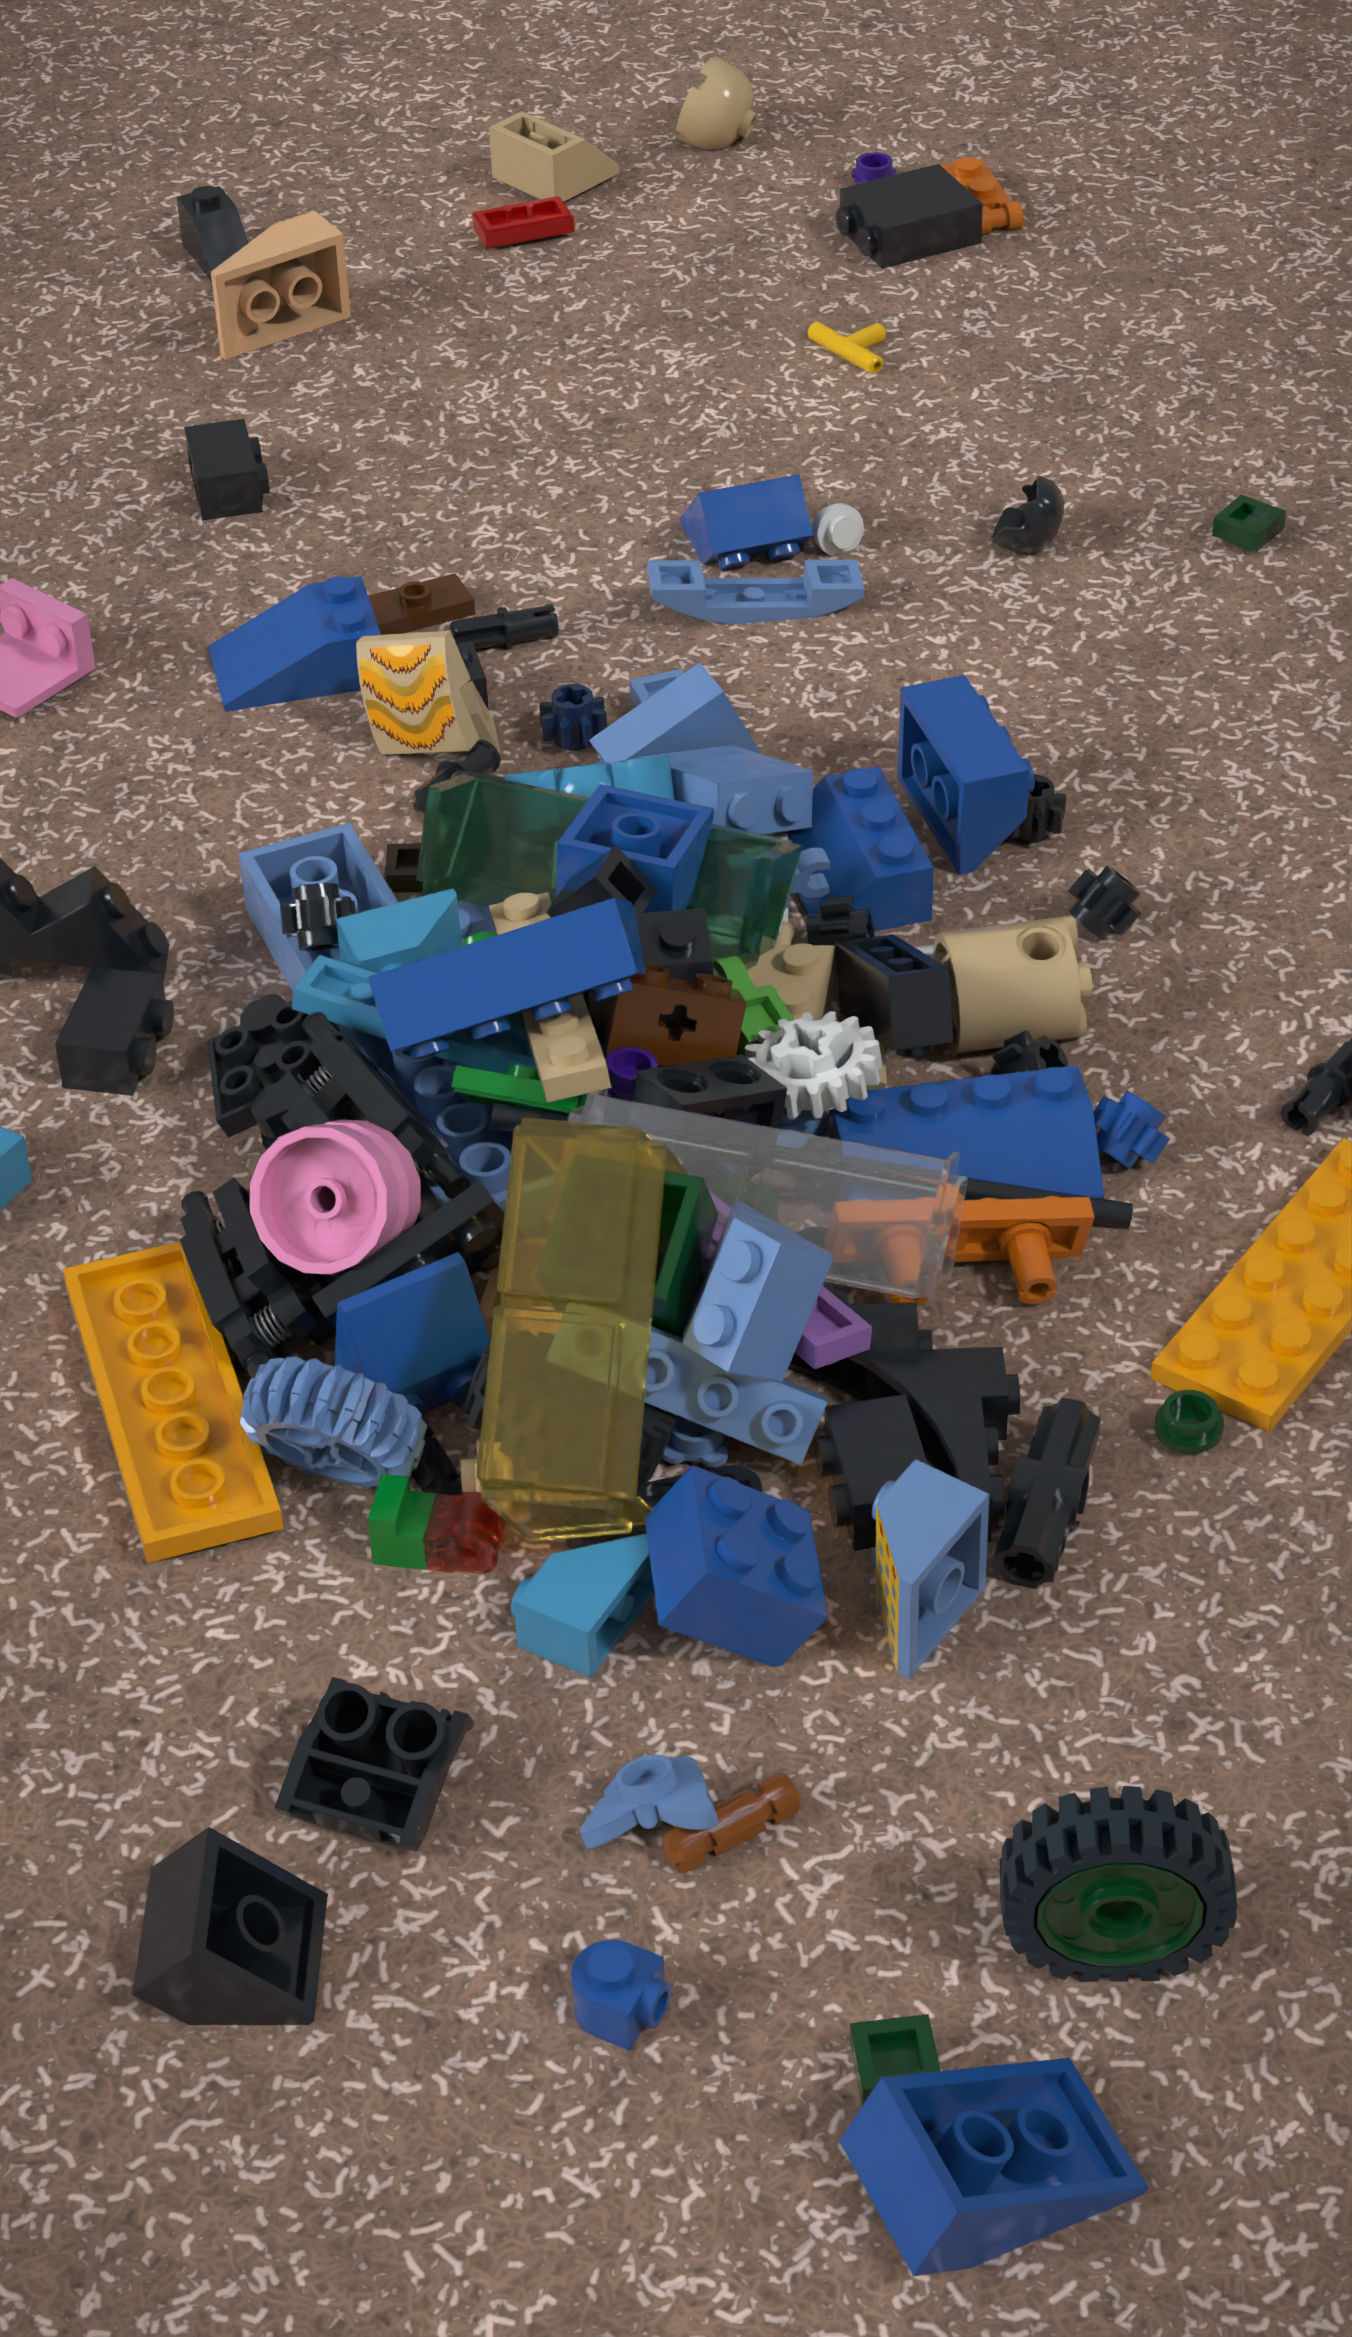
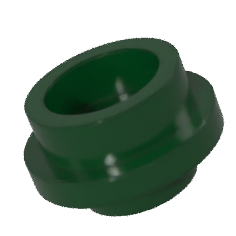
M1182 1390L1171 1394L1158 1409L1155 1416V1433L1158 1439L1168 1448L1178 1452L1201 1453L1210 1450L1220 1442L1223 1436L1224 1419L1218 1410L1216 1402L1209 1395L1200 1391Z

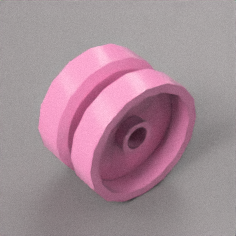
M336 1120L324 1124L306 1126L279 1137L259 1158L250 1182V1214L260 1240L279 1261L303 1273L334 1274L354 1268L412 1228L421 1209V1180L410 1152L391 1132L362 1120Z

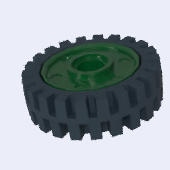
M1123 1786L1121 1798H1110L1108 1787L1090 1789V1801L1082 1802L1075 1792L1059 1797L1058 1812L1045 1803L1032 1811V1822L1021 1819L1013 1828V1839L1006 1838L1002 1846V1858H1000V1902L1006 1936H1010L1011 1946L1018 1954L1026 1952L1027 1962L1035 1968L1040 1969L1049 1964L1051 1976L1065 1980L1074 1971H1078L1080 1982H1098L1100 1975L1110 1976L1111 1982H1128V1975L1139 1974L1142 1981H1160L1159 1969L1166 1968L1173 1976L1189 1970L1188 1957L1199 1963H1203L1213 1955L1212 1945L1222 1947L1229 1938V1928H1234L1237 1919L1236 1880L1226 1833L1224 1830H1219L1218 1821L1209 1812L1200 1815L1198 1804L1185 1798L1174 1806L1173 1796L1170 1792L1156 1789L1151 1797L1145 1800L1142 1797L1141 1787Z

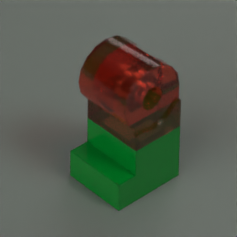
M381 1473L368 1516L373 1564L454 1573V1571L477 1574L491 1572L497 1566L509 1519L507 1509L499 1500L488 1494L464 1492L457 1496L413 1491L410 1490L409 1477Z

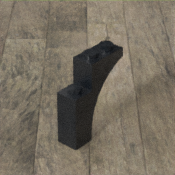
M0 858V965L29 962L59 963L89 969L98 967L162 974L164 981L170 946L164 932L157 924L148 922L130 903L126 892L118 884L111 883L95 866L39 897L32 884L24 876L16 874Z

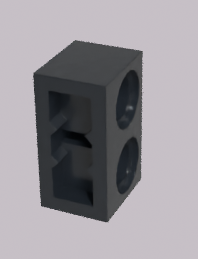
M744 1055L637 1071L627 1129L671 1164L773 1147L777 1145L788 1088Z

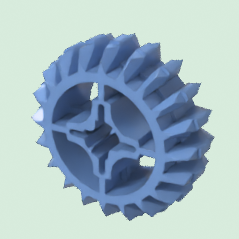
M296 1356L286 1357V1359H269L267 1364L259 1366L255 1378L250 1379L243 1397L244 1401L239 1424L247 1432L246 1435L250 1440L261 1445L266 1454L279 1457L284 1465H293L303 1470L306 1474H313L322 1478L371 1489L373 1486L378 1487L381 1473L410 1477L412 1470H416L425 1445L424 1437L428 1425L421 1418L422 1414L415 1406L409 1405L403 1395L389 1391L385 1383L371 1381L365 1378L363 1373L356 1374L343 1369L339 1364L337 1366L323 1364L316 1358L304 1361Z

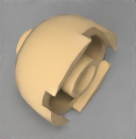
M716 56L712 57L699 72L707 78L698 88L691 87L676 125V132L680 133L676 137L678 141L703 150H720L730 147L740 135L747 138L758 117V113L752 111L754 93L751 83L745 74L734 65Z

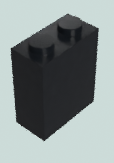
M940 164L841 188L840 208L836 211V223L843 236H848L858 245L864 256H869L879 267L884 269L982 243L983 203Z

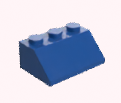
M965 675L901 687L897 778L958 874L974 872L1027 818L1028 793L1033 792L1035 786L1032 766L1028 759L1021 758L1012 745L1007 728L999 726L990 713L989 704L985 696L977 694Z
M880 767L857 768L846 773L823 777L813 788L812 827L788 831V856L790 859H794L797 854L806 849L822 848L825 850L831 863L830 869L815 871L811 874L823 873L830 887L828 894L818 898H808L800 893H796L807 918L810 914H820V904L825 903V898L853 896L854 910L870 909L875 931L932 921L934 867Z

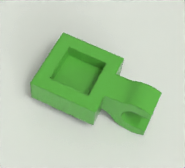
M731 956L714 961L713 966L718 974L733 982L732 988L738 989L747 1003L737 1047L739 1055L746 1057L744 1048L746 1045L759 1044L757 1035L759 1031L766 1030L775 1033L779 1030L778 1020L784 1018L792 1021L794 1018L772 985L758 988L754 986L744 963L739 957Z

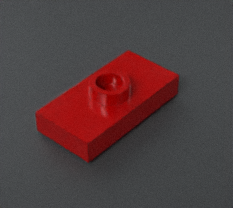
M559 196L472 213L473 229L486 249L575 232L574 217Z

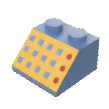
M916 1459L896 1482L890 1480L883 1485L876 1496L872 1508V1517L876 1520V1546L871 1559L872 1567L876 1569L875 1598L897 1673L908 1679L914 1675L986 1588L989 1513L988 1493Z

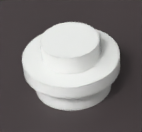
M843 503L823 508L816 515L813 522V535L816 544L822 551L832 556L855 549L861 541L864 531L863 519L860 513L855 508Z

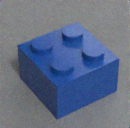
M691 1465L645 1517L659 1626L776 1667L782 1666L828 1618L810 1510L799 1507L792 1501L781 1500L742 1485L730 1477H722Z

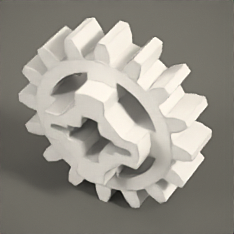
M831 1011L822 1020H813L810 1012L803 1013L802 1017L796 1020L788 1021L784 1018L778 1020L779 1030L777 1032L761 1030L757 1033L759 1044L746 1045L744 1048L746 1058L788 1088L784 1104L788 1119H795L802 1110H811V1114L815 1119L821 1118L824 1111L834 1108L840 1112L847 1110L845 1100L850 1097L858 1100L866 1099L868 1097L866 1086L879 1084L878 1070L883 1068L879 1041L875 1040L872 1027L859 1028L858 1018L855 1016L849 1017L841 1023L837 1022L836 1012Z

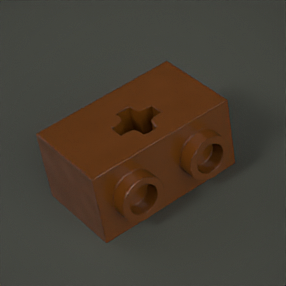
M644 963L646 974L630 979L634 990L608 1000L600 1039L606 1056L613 1050L621 1047H637L650 1052L656 1058L658 1065L671 1066L736 1055L747 1003L740 991L732 988L733 982L727 978L698 973L695 975L694 982L670 977L671 971L655 964ZM675 1005H681L688 1018H677L673 1027H667L660 1014H672Z

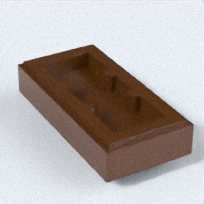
M456 573L423 582H408L400 588L368 596L381 635L404 634L475 615L474 598Z

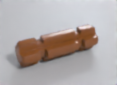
M776 1773L757 1783V1792L754 1793L750 1789H745L715 1805L714 1808L719 1824L714 1828L695 1830L675 1826L666 1831L663 1835L662 1849L673 1868L677 1872H688L707 1862L706 1853L711 1851L714 1856H718L767 1830L766 1821L771 1820L774 1824H778L795 1815L800 1809L799 1802L801 1797L788 1775Z

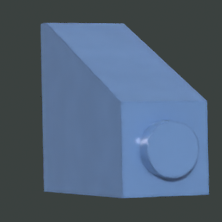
M700 662L589 740L601 758L597 763L609 762L612 764L614 761L637 759L642 756L734 745L761 754L724 691Z

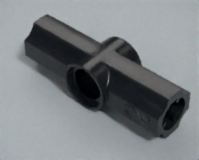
M1061 1398L1058 1403L1052 1406H1044L1038 1419L1035 1434L1032 1437L1028 1455H1019L1009 1487L1007 1518L995 1551L994 1570L1002 1573L1009 1580L1010 1584L1036 1589L1038 1585L1045 1582H1053L1056 1571L1059 1568L1060 1559L1065 1550L1069 1530L1077 1531L1080 1521H1076L1077 1514H1083L1089 1487V1467L1100 1435L1101 1418L1087 1409L1085 1402Z

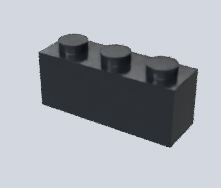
M894 934L835 942L841 1014L847 1018L857 1017L860 1028L871 1026L874 1037L890 1049L896 1050V1054L899 1056L916 1057L928 1055L934 1051L933 1045L953 1042L949 968Z

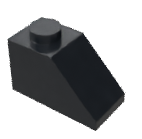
M201 186L195 188L189 194L177 196L176 199L182 245L212 282L211 271L249 242L237 207L220 186Z

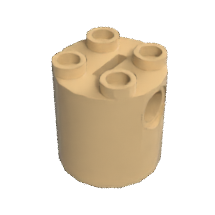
M1072 915L940 932L935 936L933 959L949 968L953 1042L947 1044L952 1054L1003 1048L1005 1040L1025 1030H1028L1033 1041L1044 1035L1053 1041L1086 1036L1087 1020L1081 999L1092 997V976L1088 963L1086 961L1077 962L1075 952L1078 949V932Z

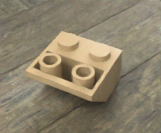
M523 111L489 127L492 177L539 199L559 196L564 202L620 173L619 164L586 139Z

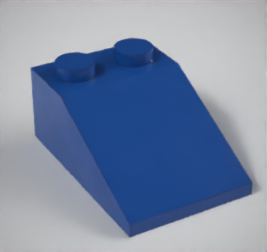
M338 576L330 578L325 582L308 584L208 646L209 655L225 712L361 690L356 642L362 636L381 635L362 576L351 578Z
M1070 2058L881 2077L839 2140L913 2276L973 2268L1144 2195L1148 2189L1147 2184Z

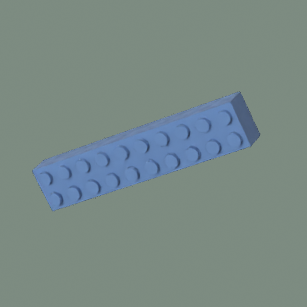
M350 823L238 853L246 910L292 992L293 988L319 955L341 961L339 948L325 951H300L298 937L287 938L286 934H282L280 905L294 904L293 888L315 883H336L339 885L340 898L351 897V900L355 901L356 913L399 903ZM331 1022L338 1032L344 1033L369 1060L387 1073L449 1144L446 1150L457 1164V1168L470 1180V1187L480 1180L511 1218L524 1237V1240L547 1239L567 1175L545 1139L541 1136L491 1129L493 1106L467 1102L451 1087L456 1065L470 1066L442 1059L435 1055L413 1060L410 1050L391 1052L387 1040ZM421 1172V1174H418L421 1180L422 1196L421 1209L418 1215L423 1220L449 1202L450 1199L446 1197L444 1191L434 1180L426 1177Z

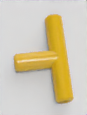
M818 321L812 323L808 328L809 339L866 372L874 374L882 369L883 359L867 349L885 340L886 331L881 324L875 323L846 337Z

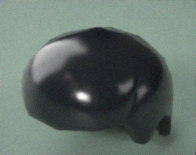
M1037 476L1032 485L1028 484L1022 487V491L1027 495V503L1021 504L1018 508L1007 507L1004 509L991 538L993 543L1010 551L1029 555L1040 552L1056 536L1064 516V499L1055 482L1042 476Z

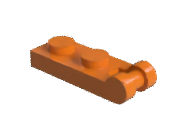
M962 157L955 160L954 163L941 165L983 203L982 235L990 234L993 228L1006 227L1008 231L1022 228L1023 212L1020 203L1009 198L981 158Z

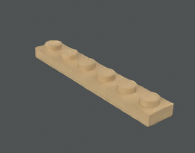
M548 892L537 895L533 893H518L506 898L502 903L489 905L496 935L551 918L546 913L552 904ZM583 994L570 998L572 1010L557 1016L535 1021L532 1011L520 1014L547 1103L611 1088L607 1065Z

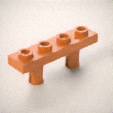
M1048 1196L1032 1199L983 1198L980 1200L954 1201L923 1199L915 1202L872 1203L869 1201H857L853 1203H837L833 1208L824 1242V1249L835 1255L832 1262L833 1266L882 1264L890 1302H916L917 1306L927 1300V1293H929V1284L923 1263L1010 1260L1020 1301L1034 1305L1049 1301L1056 1293L1055 1289H1057L1058 1284L1050 1259L1081 1256L1095 1216L1089 1197L1061 1198L1058 1196Z

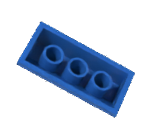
M611 898L369 976L368 980L390 1051L403 1052L410 1050L412 1059L416 1060L450 1049L447 1037L469 1030L474 1041L506 1032L511 1029L508 1018L532 1011L534 1020L539 1021L572 1010L570 998L593 991L596 1002L631 992L634 989L630 979L645 975L646 970L632 902Z
M1078 1065L867 1090L868 1097L864 1100L851 1097L846 1099L847 1110L843 1112L835 1108L829 1110V1152L831 1156L1104 1199L1093 1106ZM838 1183L843 1203L869 1201L872 1203L915 1202L923 1199L949 1201Z

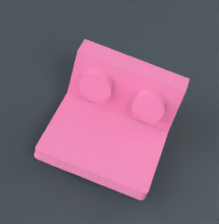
M14 578L0 585V621L4 627V633L0 635V710L13 717H20L96 669L88 615Z

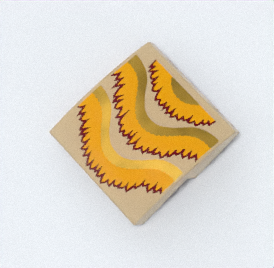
M450 630L362 636L356 642L357 666L362 698L370 728L381 755L469 751L480 738L460 693V690L471 678Z

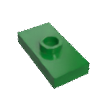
M456 1065L451 1086L467 1102L494 1106V1103L589 1118L592 1099L587 1094L547 1103L537 1069L519 1065H509L507 1074Z

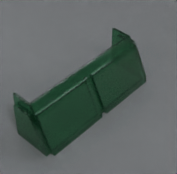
M462 774L429 786L416 878L417 881L423 882L421 897L453 888L457 894V900L489 906L502 903L506 898L518 893H533L537 895L548 892L553 903L556 899L557 843L589 798L484 775L471 776ZM712 824L692 900L686 908H705L712 956L720 958L737 956L742 960L746 969L749 970L758 964L761 955L774 948L802 852V845L793 844L792 840Z

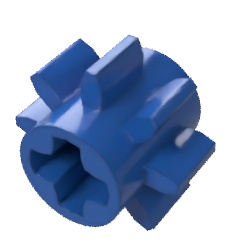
M1126 1090L1118 1103L1104 1095L1093 1111L1095 1126L1100 1129L1096 1134L1098 1148L1129 1169L1132 1168L1139 1156L1154 1164L1170 1140L1158 1130L1166 1116L1128 1090Z

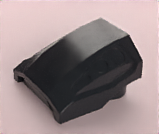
M332 1677L326 1694L320 1701L318 1710L299 1738L274 1808L281 1814L319 1827L382 1845L417 1852L426 1837L453 1759L466 1732L472 1730L475 1722L467 1713L454 1710L452 1715L449 1710L445 1709L439 1712L427 1703L412 1700L410 1703L392 1699L387 1693L380 1692V1695L373 1694L358 1684L348 1683L346 1680Z

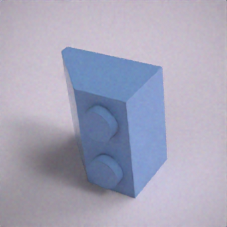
M734 1201L690 1307L683 1330L682 1344L728 1373L782 1382L835 1255L744 1203Z

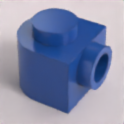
M604 1940L586 1947L579 1953L573 1963L571 1978L574 2014L577 2022L586 2032L630 2051L645 2026L655 2029L659 2025L668 2008L672 1991L671 1984L665 1982L663 1956L628 1942Z

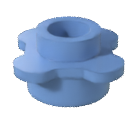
M672 1413L675 1416V1424L662 1456L665 1461L671 1464H679L683 1461L702 1462L707 1467H718L727 1461L728 1449L724 1445L728 1435Z

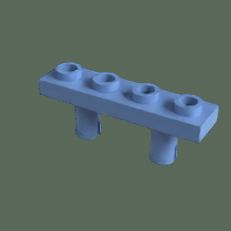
M573 1294L570 1296L544 1361L802 1465L828 1402L826 1396L784 1379L782 1382L728 1373L684 1346L682 1338Z

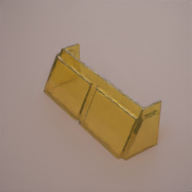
M522 1118V1124L514 1127L497 1290L501 1293L500 1305L494 1308L476 1478L481 1482L480 1485L482 1486L481 1500L530 1542L631 1533L632 1525L645 1524V1517L652 1510L636 1495L664 1174L665 1171L688 1174L689 1170L665 1143L654 1142L644 1130L639 1128L535 1118Z

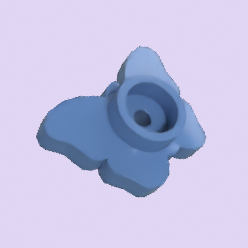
M655 1754L636 1758L625 1764L617 1772L615 1778L604 1790V1797L595 1804L590 1816L581 1825L579 1831L586 1849L608 1843L639 1823L643 1828L650 1829L657 1824L659 1819L680 1828L706 1830L716 1827L719 1824V1820L708 1792L704 1775L697 1766L696 1760L689 1756L670 1760L664 1755Z

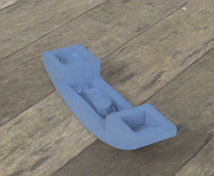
M647 560L646 570L653 600L682 614L717 623L745 624L815 618L832 613L863 599L865 592L857 560H805L803 578H704L700 560Z

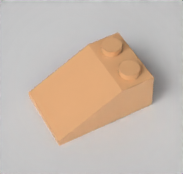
M316 211L273 224L211 271L220 353L225 360L351 317L343 233Z

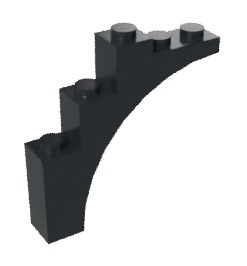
M831 1264L823 1286L872 1326L870 1349L817 1369L812 1368L794 1353L788 1369L827 1382L861 1401L906 1394L925 1457L934 1468L989 1494L987 1543H991L992 1517L1004 1516L1005 1498L1002 1474L990 1475L989 1466H998V1441L1007 1440L1008 1415L1020 1414L1018 1374H1006L1003 1347L933 1349L931 1329H919L916 1302L848 1305L847 1286H834L833 1264ZM702 1273L700 1274L693 1300L704 1276Z

